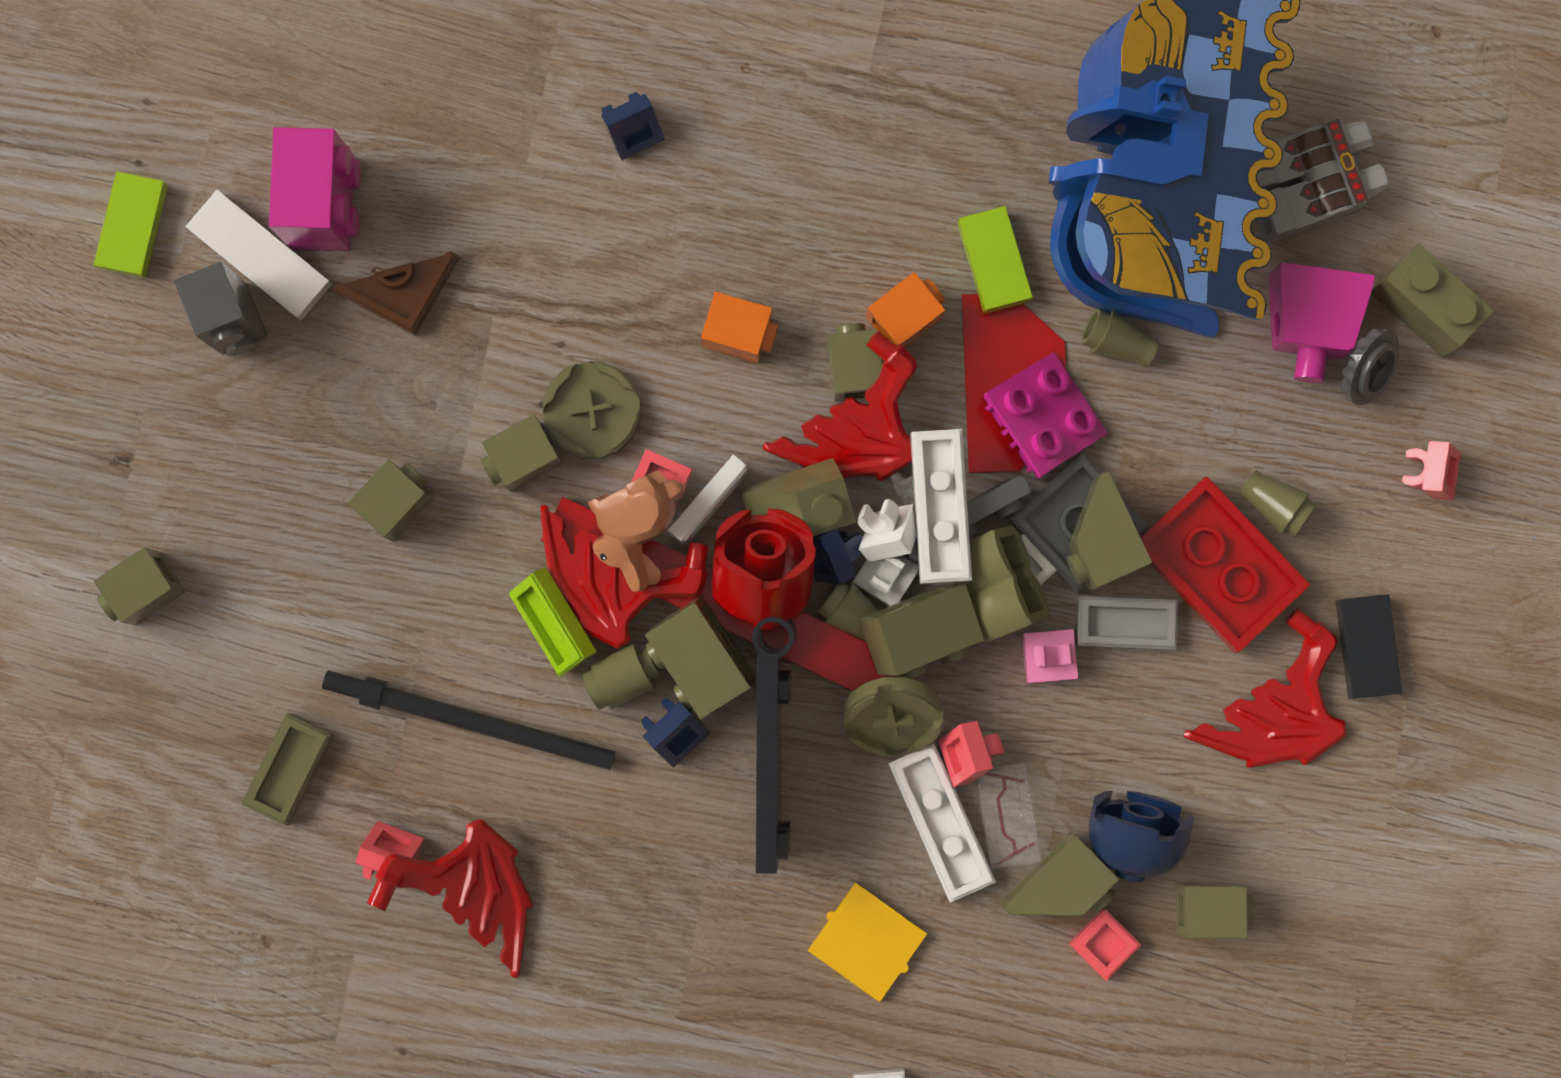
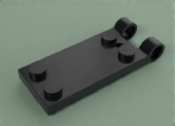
M770 616L761 620L755 626L752 634V642L757 651L756 873L777 874L780 859L788 860V852H790V821H781L782 704H789V700H791V670H782V657L794 645L797 638V629L790 618L785 620L778 616ZM770 622L783 625L788 632V644L782 648L768 646L763 640L762 626Z

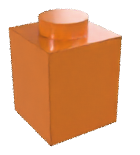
M913 272L867 308L866 319L874 329L881 331L896 345L902 344L906 348L942 320L945 309L941 304L945 302V299L930 279L927 278L922 281Z
M715 291L701 335L702 348L759 364L762 351L771 353L779 324L771 322V307Z

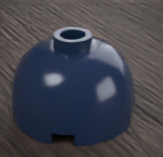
M1105 791L1095 796L1089 821V838L1097 856L1104 864L1115 870L1116 876L1130 882H1142L1145 880V877H1156L1174 869L1183 859L1189 845L1194 818L1191 814L1186 819L1181 818V806L1158 796L1134 791H1127L1126 797L1129 801L1111 800L1113 791Z

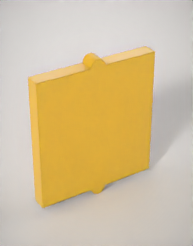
M855 882L836 910L827 912L826 917L828 921L808 948V951L880 1002L899 974L908 971L907 963L927 933Z

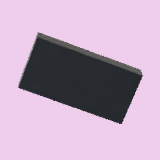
M1389 594L1336 600L1348 699L1401 694L1402 686Z

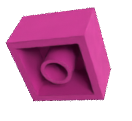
M273 127L269 228L291 250L350 251L351 237H357L359 232L357 207H352L353 189H359L361 183L359 159H354L349 145L343 142L335 129Z

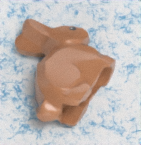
M658 470L626 484V487L611 495L604 494L588 502L591 511L596 515L597 526L603 533L593 543L594 553L608 566L621 568L627 584L635 593L642 592L648 585H656L662 577L661 569L643 553L642 547L644 543L662 535L667 530L676 514V501L682 499L685 493L682 483L676 480H667Z

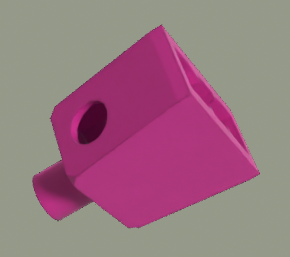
M1281 262L1269 273L1273 350L1278 352L1297 354L1295 380L1306 383L1324 382L1327 358L1343 359L1352 353L1373 288L1375 275Z

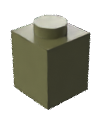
M855 323L839 326L836 328V334L828 335L827 350L834 401H842L850 397L855 399L865 398V390L872 386L880 375L882 360L866 346V343L877 329L866 330L865 324Z
M535 414L482 442L488 456L480 460L494 485L503 482L510 492L563 464Z
M388 459L347 504L384 538L393 542L433 498L423 490L429 481L414 467L406 462L399 468Z
M143 547L94 580V583L101 592V595L97 597L98 603L106 615L113 621L119 619L121 623L131 625L139 624L186 592L160 552Z
M1176 883V930L1178 935L1184 938H1248L1247 926H1253L1255 921V904L1253 896L1247 895L1246 886L1237 883Z

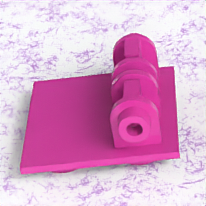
M1054 352L984 394V399L988 403L985 407L986 411L992 413L1000 427L1003 425L1006 427L1001 434L1004 437L1010 433L1014 441L1009 446L1011 449L1016 446L1020 448L1017 453L1027 466L1025 470L1027 473L1033 471L1037 479L1108 434Z

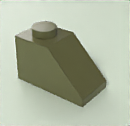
M833 458L739 489L745 510L751 509V515H767L768 508L786 511L804 521L811 529L813 537L857 522L844 478Z
M1109 471L1099 475L1092 481L1069 543L1072 553L1071 556L1067 557L1069 568L1077 583L1080 585L1085 582L1089 591L1152 563Z
M1068 833L998 904L1010 915L1083 916L1089 909L1095 914L1114 897L1115 891L1111 887L1119 879L1076 835Z

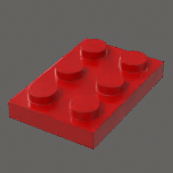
M1207 476L1202 478L1140 536L1152 561L1150 565L1234 654L1239 653L1310 586L1309 582Z

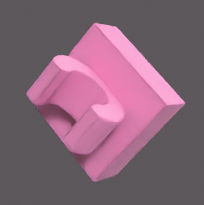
M1074 629L1022 634L1026 684L1078 679Z

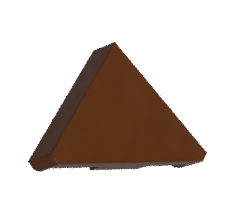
M449 251L445 255L415 264L411 262L376 272L373 276L349 283H338L333 291L411 335L416 336L458 262L459 257Z

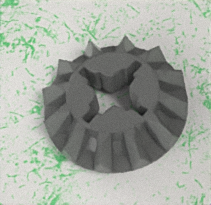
M1374 328L1368 333L1366 338L1358 340L1356 350L1349 354L1350 360L1348 365L1342 370V374L1345 377L1341 382V391L1345 393L1346 400L1356 405L1367 404L1379 396L1389 385L1399 362V340L1395 333L1386 329L1379 330Z

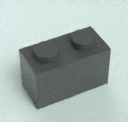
M222 261L174 280L195 336L222 355L228 353L229 356H237L249 352L257 346L255 341L268 336L247 283Z

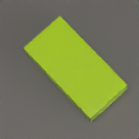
M116 171L93 264L95 267L101 270L146 279L167 194V183L162 180Z
M1006 206L958 218L957 225L983 314L1031 302L1033 298Z
M546 567L530 574L509 592L511 599L559 677L571 672L597 653Z

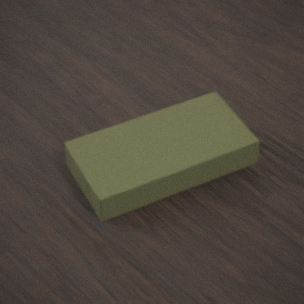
M286 713L241 804L285 826L290 825L334 734L291 713Z

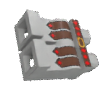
M1337 118L1325 122L1324 125L1310 127L1295 134L1276 139L1275 141L1282 148V161L1272 170L1259 171L1257 181L1260 186L1273 192L1277 198V209L1271 217L1258 221L1268 245H1271L1343 216L1357 213L1371 199L1385 192L1389 188V182L1384 168L1377 164L1359 171L1353 155L1367 151L1373 146L1372 136L1367 123L1361 121L1342 125L1340 119Z

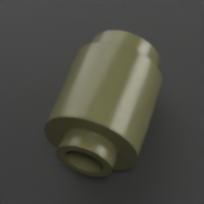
M633 643L591 664V670L583 673L582 679L591 700L598 710L607 706L614 709L655 689L654 678L660 675V671L650 658L647 650L640 651L636 644Z

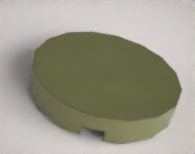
M589 361L578 365L576 363L564 368L550 382L543 397V419L549 436L564 452L580 459H603L619 453L633 439L640 424L641 403L633 382L620 369L602 361Z
M883 677L866 682L850 693L843 704V725L846 728V735L850 742L866 752L881 756H895V750L907 748L908 754L914 753L933 743L942 732L943 703L937 692L921 681L906 677Z

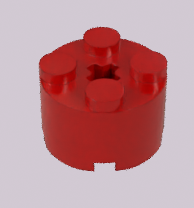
M769 508L767 515H751L750 509L740 511L726 519L716 532L712 573L713 599L733 616L752 622L754 626L766 617L778 616L787 620L802 611L812 594L816 548L809 526L791 513ZM770 622L763 625L761 629H774L779 626V623Z

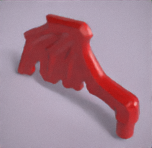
M877 330L868 340L866 346L884 362L881 373L876 381L865 390V399L869 404L860 403L854 397L846 398L842 404H835L830 407V414L833 417L815 415L810 420L804 422L801 425L804 437L819 446L797 444L792 439L782 436L771 443L765 442L762 449L802 467L833 458L844 479L859 476H876L879 481L885 480L912 463L911 440L902 424L898 399L916 371L918 365L916 359L902 344L896 345L881 331Z
M547 505L540 507L549 574L586 634L616 649H620L631 640L629 634L630 622L652 600L667 597L694 598L702 593L708 574L705 570L708 545L690 542L685 566L674 569H661L662 577L656 585H648L644 591L635 593L627 584L621 568L608 566L594 553L593 543L600 536L582 528L574 536L575 544L574 553L572 554L567 541L563 537V518L550 512Z
M1296 608L1288 616L1285 623L1304 637L1297 659L1286 670V678L1289 680L1290 685H1283L1276 679H1268L1264 685L1251 689V695L1255 697V700L1236 699L1230 705L1223 708L1225 721L1240 728V732L1218 731L1212 725L1202 723L1192 731L1185 730L1183 736L1206 747L1238 759L1246 760L1247 768L1287 760H1299L1302 765H1307L1347 735L1345 721L1334 718L1328 713L1319 681L1330 656L1337 646L1336 635L1322 622L1316 623L1302 610Z
M477 819L466 825L464 841L457 848L434 861L420 860L399 854H390L384 859L375 875L377 881L367 904L386 911L396 887L419 889L432 897L440 894L443 888H445V899L442 903L444 912L450 913L452 919L458 925H462L467 919L469 935L483 947L495 941L498 926L501 924V935L504 945L500 953V962L510 970V976L513 978H518L520 975L527 909L533 908V903L515 863L518 850L484 820Z

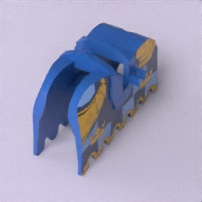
M1143 0L1091 43L1080 69L1078 110L1068 117L1066 134L1070 141L1098 146L1097 151L1112 154V158L1079 161L1067 166H1051L1048 181L1049 184L1053 185L1052 193L1054 198L1058 200L1050 238V252L1053 265L1067 290L1083 304L1109 313L1115 311L1123 316L1169 325L1209 338L1214 337L1219 329L1218 315L1211 308L1235 313L1257 321L1263 318L1266 313L1265 297L1261 291L1248 285L1246 274L1249 270H1258L1269 264L1272 253L1268 243L1253 234L1251 226L1253 221L1265 220L1275 213L1277 198L1272 191L1260 186L1257 181V175L1259 171L1274 169L1281 163L1283 158L1281 146L1277 141L1264 134L1263 124L1266 121L1279 120L1286 115L1289 107L1288 99L1284 93L1269 84L1268 76L1270 72H1282L1292 65L1294 60L1293 49L1289 43L1277 38L1274 34V26L1277 23H1288L1298 15L1301 0Z

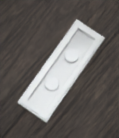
M218 190L213 193L185 226L300 321L303 320L332 285L327 278Z
M962 429L911 432L920 584L972 581Z
M935 744L928 745L918 752L910 753L888 763L948 901L951 903L996 883Z

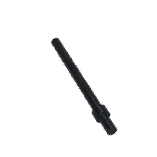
M327 670L322 683V689L359 699V705L380 710L381 706L610 771L614 762L616 751L388 687V681L367 676L365 680Z

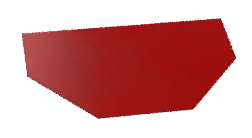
M962 294L969 473L1019 472L1025 466V463L1017 453L1020 448L1016 446L1011 449L1009 444L1014 439L1010 433L1003 437L1001 432L1006 427L1004 425L1000 427L992 413L986 411L985 407L988 403L984 399V394L1053 352L1066 369L1065 341L1024 304L983 314L978 294Z

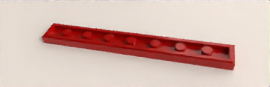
M562 496L554 514L563 518V537L573 554L574 536L582 528L598 536H602L603 533L597 526L596 515L590 509ZM654 540L643 544V553L660 569H674L685 566L686 555ZM705 565V570L708 574L703 591L699 596L703 595L727 632L753 644L752 634L755 626L752 622L733 616L713 599V568ZM667 597L659 599L677 608H682L698 597ZM802 611L790 618L796 626L797 638L790 651L782 657L783 659L850 691L872 680L883 677H897L877 674L867 642ZM779 624L774 629L762 631L763 640L768 646L782 648L788 644V632L783 625Z

